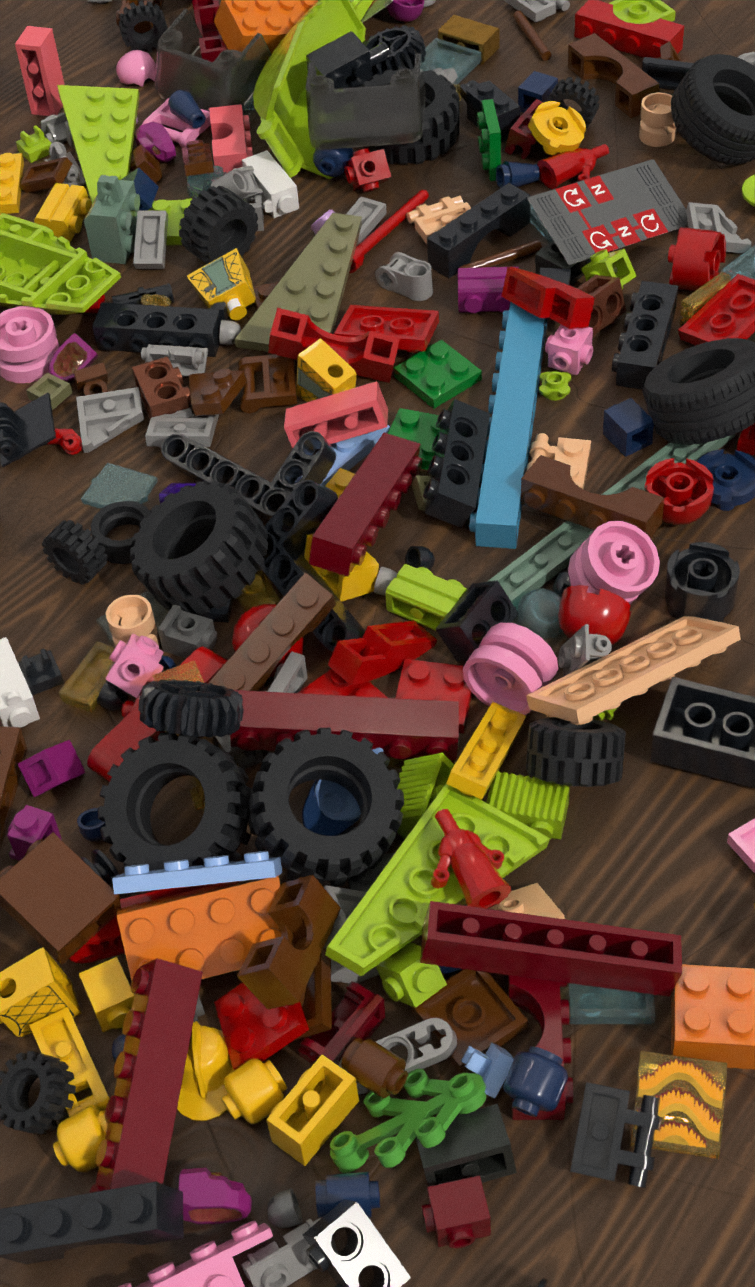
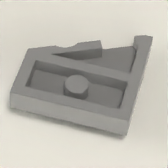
M688 202L686 216L689 228L721 232V234L725 235L726 252L749 254L752 245L751 241L748 238L742 240L736 234L738 227L725 216V213L718 205Z
M139 387L76 397L84 453L91 452L144 420Z
M188 408L173 414L151 417L145 435L147 446H158L161 448L163 441L168 436L179 433L205 447H211L219 414L195 416V414H192L191 409Z

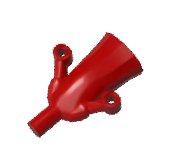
M606 144L592 149L577 148L574 151L558 152L550 158L542 159L537 164L540 170V180L545 186L554 189L581 172L582 174L578 176V182L589 179L590 172L596 165V159L608 155L609 148Z
M449 809L438 811L435 814V819L445 836L439 845L438 855L440 859L437 868L433 872L431 885L437 889L447 885L450 875L448 867L451 864L467 906L487 909L499 904L511 892V886L497 871L502 866L504 854L500 850L488 849L481 843V839L477 834L469 830L460 829Z

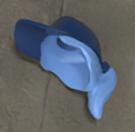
M376 748L372 749V751L378 754L379 752L383 751V749ZM315 780L303 805V826L319 835L337 836L361 818L359 805L353 795L341 785L327 780Z

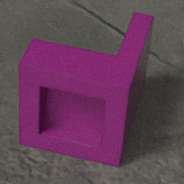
M70 740L44 749L18 763L33 797L44 794L62 783L85 773V769Z

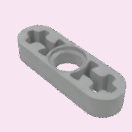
M430 1018L375 1042L388 1050L396 1045L405 1046L408 1050L405 1071L409 1073L415 1069H424L449 1058L456 1049L457 1036L446 1021L440 1018ZM437 1030L441 1035H446L440 1040L441 1047L435 1049L431 1044L419 1047V1050L423 1053V1056L419 1058L415 1046L410 1042L411 1039L415 1038L420 1045L432 1040L431 1032ZM341 1059L338 1066L342 1068V1066H341L342 1059ZM357 1083L358 1094L370 1092L369 1089Z

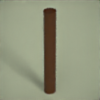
M516 11L513 15L516 23L542 60H549L552 54L522 11Z
M539 239L459 266L458 268L496 267L538 252L542 245Z

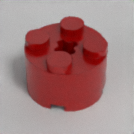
M680 228L676 245L671 244L668 252V262L673 263L669 284L677 285L680 290L715 293L723 274L718 272L720 263H725V235L713 230Z

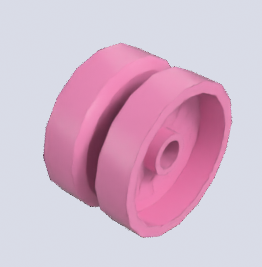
M19 306L0 313V376L5 380L14 383H32L38 381L48 372L50 360L60 348L50 314L43 309L28 306Z
M609 521L598 526L587 540L577 548L570 558L568 574L571 586H589L587 593L597 595L600 588L621 596L631 604L657 577L660 560L654 543L641 529L624 521Z
M498 623L489 629L482 639L479 648L475 649L463 667V676L470 691L482 703L490 707L491 703L495 702L526 715L531 712L526 695L550 684L558 671V661L552 648L533 631L514 623Z

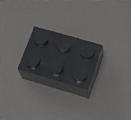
M672 677L653 733L650 761L755 788V697Z

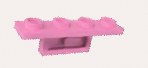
M256 1221L243 1224L231 1232L233 1239L216 1246L215 1241L205 1243L189 1253L192 1259L176 1267L173 1262L158 1266L148 1273L150 1280L136 1287H245L232 1257L273 1237L272 1231L266 1223L259 1226ZM129 1282L118 1287H132Z

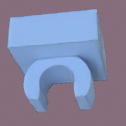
M492 1042L486 1054L468 1046L461 1062L466 1064V1068L483 1078L486 1084L485 1093L496 1098L508 1075L514 1058L506 1049Z

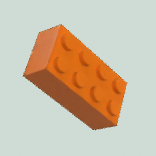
M221 0L214 23L233 60L269 59L290 29L318 0Z
M279 877L220 883L118 908L116 916L131 981L140 966L156 958L202 971L201 979L240 970L252 944L281 937L278 925L268 914L281 886Z
M682 964V974L671 993V1060L674 1061L677 1058L678 1061H692L695 1066L698 1064V1066L755 1070V969Z

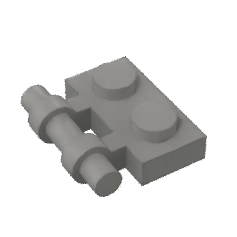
M504 0L518 11H522L524 15L534 22L542 21L546 17L555 14L556 9L566 11L570 7V2L567 0Z

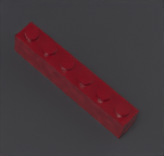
M388 433L382 434L313 534L309 558L310 565L349 577L356 565L361 566L367 547H373L376 542L379 528L384 529L386 527L390 511H396L400 503L401 494L408 492L412 477L418 476L423 463V458L419 457L420 443Z
M234 690L242 695L244 712L243 720L240 722V729L230 735L231 747H239L245 751H275L276 745L285 738L293 742L297 732L309 730L311 735H316L318 728L330 727L331 734L340 735L343 729L353 732L351 738L359 742L366 738L373 743L372 749L382 748L383 753L387 757L406 759L443 753L449 760H456L459 702Z
M430 901L422 929L420 963L669 997L682 974L681 935Z
M156 958L140 966L135 972L131 983V992L134 993L132 1009L126 1014L122 1027V1032L126 1035L123 1052L118 1055L114 1066V1077L117 1078L115 1092L108 1100L105 1109V1120L108 1121L105 1139L100 1142L96 1153V1165L99 1166L96 1184L91 1187L89 1193L156 1181L163 1184L202 971Z

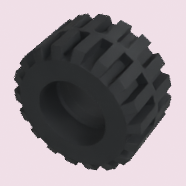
M212 186L207 191L202 190L197 198L194 197L190 201V206L185 208L183 212L185 215L180 220L179 225L182 228L179 230V236L182 238V245L206 264L237 248L243 258L244 253L248 252L251 248L250 245L256 238L255 232L258 230V224L256 223L258 215L255 213V208L223 186H218L217 188Z
M557 717L539 719L529 724L526 772L539 780L568 786L595 787L618 782L621 780L623 773L626 733L614 724L599 720H592L582 725H574L570 721Z

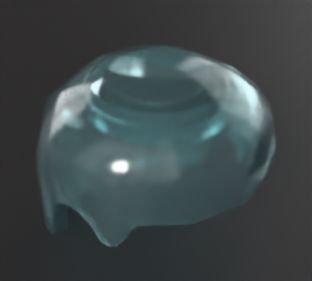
M548 589L530 590L518 601L516 607L518 615L513 620V623L528 628L542 639L555 638L563 632L558 621L559 605L562 597Z

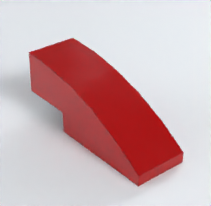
M507 267L501 297L538 318H551L569 329L588 328L595 297L565 283L515 267Z
M415 621L367 626L363 638L338 641L328 666L351 686L365 683L402 668L404 659H417L433 648L437 643V639Z

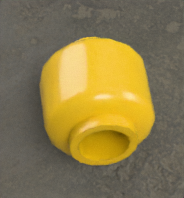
M253 1058L225 1077L224 1087L227 1094L221 1100L234 1120L242 1116L248 1123L256 1124L270 1115L273 1108L284 1099L283 1092L287 1090V1086L270 1060L263 1063L261 1060Z
M89 1106L63 1120L58 1125V1141L53 1143V1148L63 1166L70 1164L76 1171L82 1173L97 1167V1149L100 1142L105 1139L108 1121L105 1120V1110L101 1111L96 1107Z

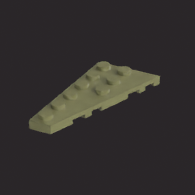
M332 213L237 335L235 338L236 347L268 352L270 332L277 308L308 315L316 326L333 334L362 226V216Z

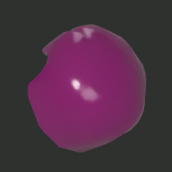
M393 0L386 6L389 15L397 21L412 22L421 15L424 0Z

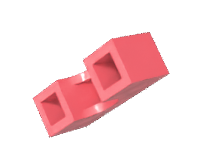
M242 104L209 108L216 179L235 168L243 167L242 159L253 156L249 115H243Z

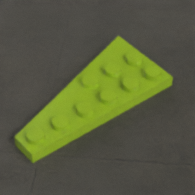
M57 85L71 138L87 186L89 199L93 204L98 194L97 182L101 175L116 176L118 180H121L129 174L139 104V89Z
M445 784L329 943L325 955L359 976H363L422 935L423 923L430 901L456 905L466 904L451 864L448 867L450 875L447 885L439 889L431 885L433 872L437 868L440 859L438 855L439 845L445 836L435 819V814L438 811L449 809L460 829L469 830L477 834L481 839V843L488 849L500 850L504 854L502 866L497 869L502 878L547 848L550 838L481 799L465 795L458 791V789Z

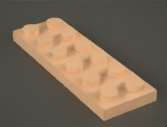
M683 616L605 657L526 695L528 707L530 710L543 713L547 717H557L570 721L574 725L589 723L597 714L619 707L622 701L632 696L646 693L649 687L659 682L671 680L672 677H675L676 673L685 668L699 665L701 660L712 654L726 651L727 646L741 640L739 626L694 616Z

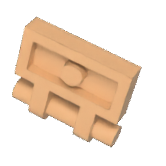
M447 196L441 198L438 203L429 206L426 204L416 206V210L407 212L406 216L410 224L415 222L416 231L427 244V237L471 209L467 202L463 203L461 196L453 198Z
M543 433L538 434L535 441L531 444L529 454L532 459L527 464L526 472L537 458L542 455L571 465L570 475L576 485L584 489L591 451V440L559 437L557 446H550L548 444L549 437Z

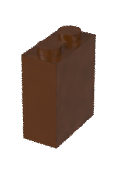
M53 832L46 839L35 841L27 849L25 857L16 865L7 866L0 872V905L60 965H63L116 916L117 909L121 908L120 896L114 894V890Z

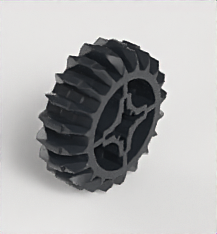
M403 25L400 28L398 26L392 29L386 28L385 31H378L376 35L369 36L368 41H363V44L369 50L381 42H385L391 52L390 59L372 67V76L376 74L382 75L384 71L390 69L396 71L398 68L404 67L406 69L420 68V64L425 61L427 54L424 40L419 31L415 30L414 27L408 28L407 25Z
M186 679L152 681L143 686L142 695L139 697L138 710L140 711L141 722L149 728H155L157 731H166L169 734H180L182 736H205L211 738L213 736L223 737L231 735L240 729V722L243 720L244 712L242 695L225 686L200 681H188Z

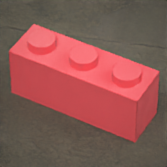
M27 26L16 41L15 47L31 114L43 116L58 115L63 105L58 94L57 85L65 84L53 29Z
M376 381L287 408L284 429L292 448L303 434L310 431L319 432L329 444H333L386 428L388 423V407Z

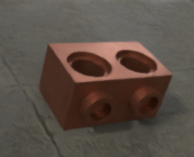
M595 275L577 288L595 297L588 326L593 328L592 338L604 327L613 324L615 319L626 312L621 282L618 277Z
M168 356L132 367L135 385L139 387L141 401L150 420L151 417L173 414L189 408V405H191L190 390L188 386L182 387L183 378L178 367L173 368Z

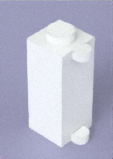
M268 151L242 159L243 167L253 166L254 172L252 174L258 188H261L264 192L261 196L262 207L267 213L276 218L299 209L297 185Z
M5 637L0 639V719L3 727H24L31 722L39 720L40 717L30 689L8 639Z

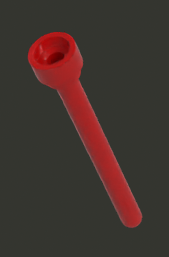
M420 190L356 247L349 273H354L363 265L364 255L407 218V212L416 210V206L422 205L429 198L428 191Z

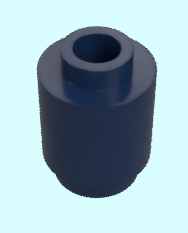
M369 1172L326 1175V1180H316L318 1218L324 1217L344 1199L357 1201L368 1218H372V1209L380 1208L379 1181H370Z

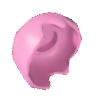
M132 50L120 58L116 66V73L120 82L126 85L134 83L142 87L146 79L150 78L152 81H156L159 75V70L149 53L141 50Z

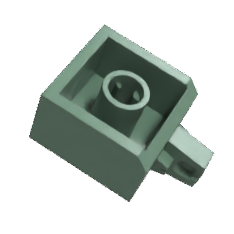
M101 175L97 182L98 194L84 218L92 259L96 257L102 262L126 264L130 254L134 253L137 211H139L140 196L136 193L134 181L118 180L116 176Z

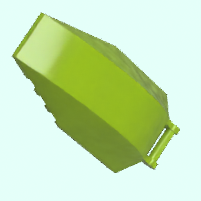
M319 0L275 48L256 82L253 101L254 107L262 121L257 129V134L260 139H265L283 167L282 169L290 178L297 175L301 168L328 179L334 178L322 174L315 167L313 153L321 139L328 134L342 135L347 140L349 138L355 120L353 101L327 114L310 95L306 55L350 31L362 43L365 41L366 28L350 0Z

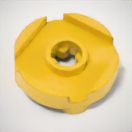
M556 101L540 104L528 124V128L534 138L543 145L544 151L550 155H556L558 152L574 151L580 146L586 131V124L582 116L570 106L567 110L559 107L560 102Z

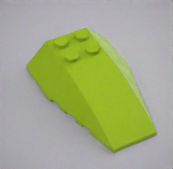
M5 213L0 215V306L7 308L28 306L43 309L48 314L84 313L121 278L120 272L96 257L93 259L89 258L87 252L80 247L77 249L70 246L69 240L62 236L59 238L54 236L53 230Z

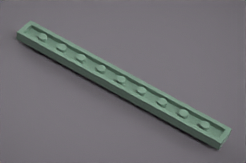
M735 434L702 444L681 445L670 442L601 495L621 493L631 487L644 490L647 473L656 463L675 458L674 463H686V459L697 462L706 453L721 448L734 438ZM566 521L488 581L498 580L514 607H516L569 566L571 556L594 530Z

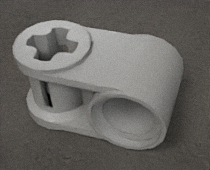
M253 166L235 168L211 183V187L223 186L228 188L247 202L254 200L255 195L262 196L264 194L263 190L258 188L252 174L254 172Z
M396 252L391 256L390 262L386 266H380L375 271L377 282L388 291L396 292L414 301L427 300L433 294L431 266L426 261L412 258L402 252Z

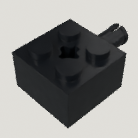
M350 31L306 55L310 95L327 114L354 101L355 95L362 84L370 81L372 67L391 58L389 47L385 42H381L369 50Z

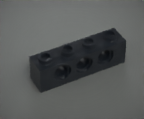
M642 281L639 292H633L630 311L633 312H627L624 331L627 332H621L618 343L620 354L615 353L612 362V372L617 373L616 386L643 390L648 374L662 362L677 308V285Z
M101 302L92 327L98 350L141 352L143 347L147 348L148 344L208 348L207 357H216L220 345L221 316L219 309Z
M457 399L453 400L448 410L442 409L436 422L439 432L432 444V450L435 451V455L427 471V474L431 475V479L428 481L423 493V498L427 499L425 514L462 528L474 511L490 413Z

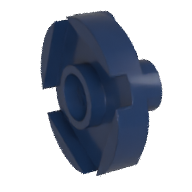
M724 449L714 450L706 453L697 461L712 473L714 493L711 503L715 504L720 510L729 511L736 505H742L751 501L755 497V459L742 451L735 450L733 455L723 454ZM721 476L727 478L733 476L734 478L732 480H726L721 478Z

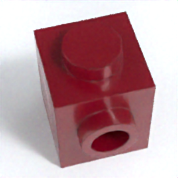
M480 1175L427 1187L429 1204L421 1205L426 1232L435 1231L438 1247L449 1245L450 1248H463L474 1243L477 1238L491 1236V1218Z

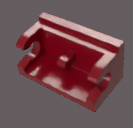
M536 99L510 128L504 152L511 155L516 149V145H520L523 148L522 159H525L530 154L532 145L537 140L529 130L528 124L537 107L544 102Z
M351 981L346 987L348 991L344 994L343 1000L332 1012V1029L315 1034L311 1039L305 1037L300 1043L302 1047L298 1050L299 1056L313 1065L321 1055H324L339 1065L346 1049L356 1038L369 1039L386 1018L384 998Z

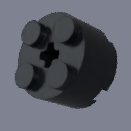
M696 542L689 544V548L679 552V549L670 556L667 564L665 601L668 606V612L672 617L679 619L683 616H694L717 622L724 621V617L734 608L740 574L739 564L737 560L734 562L729 557L728 550L717 544Z

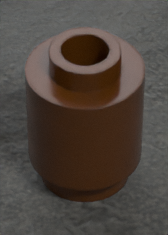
M356 1038L348 1046L342 1058V1068L354 1076L357 1083L382 1098L388 1097L391 1093L396 1095L406 1083L408 1072L405 1071L406 1061L371 1039L363 1040Z

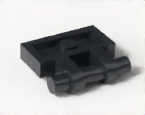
M586 1082L570 1172L615 1181L617 1165L623 1164L631 1166L628 1184L646 1188L648 1170L653 1171L655 1157H651L655 1130L660 1131L662 1117L658 1116L661 1098L643 1095L640 1112L627 1109L630 1091ZM625 1123L638 1126L633 1152L620 1150Z

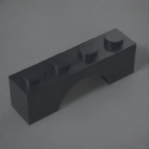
M508 183L427 237L428 263L431 268L450 279L458 273L459 266L471 262L477 245L489 232L497 229L511 237L530 224V202L527 199L530 197V194Z
M157 1181L0 1209V1257L22 1264L64 1258L65 1251L87 1245L110 1243L148 1245L184 1239L183 1192Z

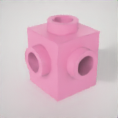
M560 325L555 334H551L546 342L545 352L548 353V367L578 375L583 365H587L590 362L593 354V328L569 329Z
M132 633L127 643L120 640L110 655L109 659L114 661L105 679L137 698L143 686L147 682L156 681L164 666L159 664L164 652L159 649L158 644L146 636L139 637Z

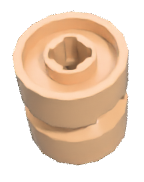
M657 92L651 93L642 99L640 116L642 120L640 121L639 138L644 144L651 147H663L675 140L676 127L671 113L672 95Z
M125 595L114 600L108 606L106 618L115 647L120 640L127 643L132 633L139 637L146 636L155 641L158 646L160 645L152 607L146 598L140 595Z

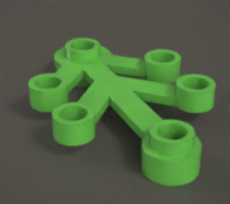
M415 1069L408 1073L404 1088L411 1098H419L423 1095L435 1096L426 1102L391 1098L390 1095L382 1098L371 1091L364 1099V1104L371 1116L381 1117L383 1115H390L396 1117L360 1135H355L351 1131H344L336 1135L330 1143V1156L340 1172L349 1173L355 1171L368 1159L369 1151L367 1148L377 1144L374 1152L381 1165L385 1168H391L404 1159L405 1151L416 1136L425 1148L438 1145L444 1139L445 1131L458 1113L468 1114L483 1105L486 1100V1084L483 1078L475 1073H461L454 1076L450 1081L429 1079L423 1069Z

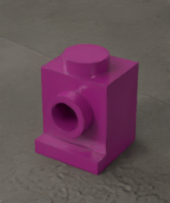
M26 805L23 810L14 816L7 834L12 846L9 852L10 858L20 861L25 857L27 849L35 841L46 839L52 832L62 840L53 813Z

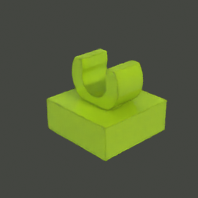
M36 125L33 126L34 134L28 135L25 131H22L20 133L21 139L16 141L18 151L30 163L50 155L49 148L51 142Z

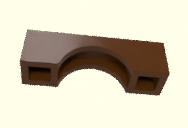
M595 33L568 44V68L583 80L603 79L616 85L615 106L630 118L641 114V103L645 96L660 91L659 83Z
M542 455L537 458L521 478L522 505L592 530L609 521H624L637 526L651 539L662 524L664 497L635 487L610 495L588 492L580 488L572 480L570 475L571 465Z
M305 572L209 683L225 686L233 690L261 691L276 665L290 648L303 636L314 631L335 607L334 596Z

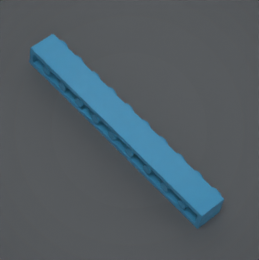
M510 302L509 310L503 311L502 329H506V331H500L499 350L503 351L496 354L495 368L499 373H493L492 392H496V395H490L488 413L492 414V417H489L487 437L489 439L486 440L483 460H485V464L482 463L479 482L481 487L478 488L476 507L478 508L477 512H472L470 515L469 530L470 532H475L476 546L516 549L522 511L521 478L526 472L529 460L548 318H538Z

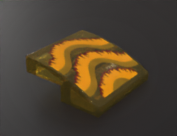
M640 1051L634 1111L640 1112L643 1095L661 1098L658 1116L662 1117L660 1131L655 1130L652 1149L719 1159L727 1063ZM635 1125L632 1127L631 1146L635 1145L638 1127Z

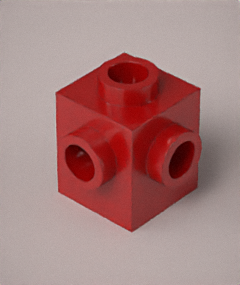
M369 148L353 152V157L348 160V166L345 167V176L348 183H352L354 190L363 189L364 193L380 188L379 184L391 178L384 149L370 152Z

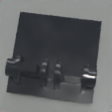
M49 393L44 394L16 411H13L6 403H0V459L2 467L21 459L26 454L48 444L56 438Z

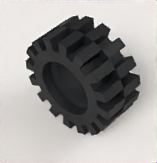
M143 0L138 1L139 6H135L133 2L130 4V10L127 7L123 9L124 14H120L119 27L122 39L127 47L130 46L131 50L138 48L141 51L148 49V53L153 52L152 47H155L157 50L160 48L159 42L165 43V37L168 36V27L164 13L160 10L159 6L155 4L153 7L150 1H147V4L144 5ZM149 21L153 24L152 29L148 32L138 33L134 31V26L139 22Z
M567 77L566 81L564 79L560 80L554 86L546 102H560L559 107L567 110L568 107L564 103V99L575 101L581 107L582 111L577 112L584 119L587 129L600 105L598 103L599 96L594 95L596 92L595 88L588 89L590 83L585 81L583 85L580 83L581 78L578 77L574 82L572 77Z
M63 520L43 539L42 546L44 548L42 550L44 554L49 555L47 560L50 563L53 562L55 564L54 568L57 571L61 570L64 577L68 578L70 576L71 580L75 583L78 581L80 584L89 583L107 564L108 556L104 554L106 550L104 546L98 545L99 539L97 537L93 538L90 535L92 532L89 529L83 530V525L80 523L75 525L72 520Z
M27 1051V1054L23 1052L16 1054L17 1060L9 1059L5 1063L9 1069L8 1072L0 1070V1079L3 1080L0 1085V1120H4L3 1124L14 1130L40 1135L47 1134V1130L54 1131L57 1129L56 1120L63 1121L68 1117L63 1112L64 1108L72 1109L74 1101L68 1100V1095L76 1094V1086L70 1085L68 1082L75 1079L73 1072L66 1071L69 1066L65 1062L60 1061L59 1058L34 1051ZM39 1078L40 1093L37 1101L30 1108L28 1103L29 1091L35 1080Z

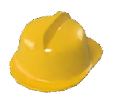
M193 1021L177 1110L191 1120L208 1121L219 1117L227 1110L221 1100L227 1094L224 1087V1079L234 1069L223 1032L213 1027L201 1026L198 1021Z

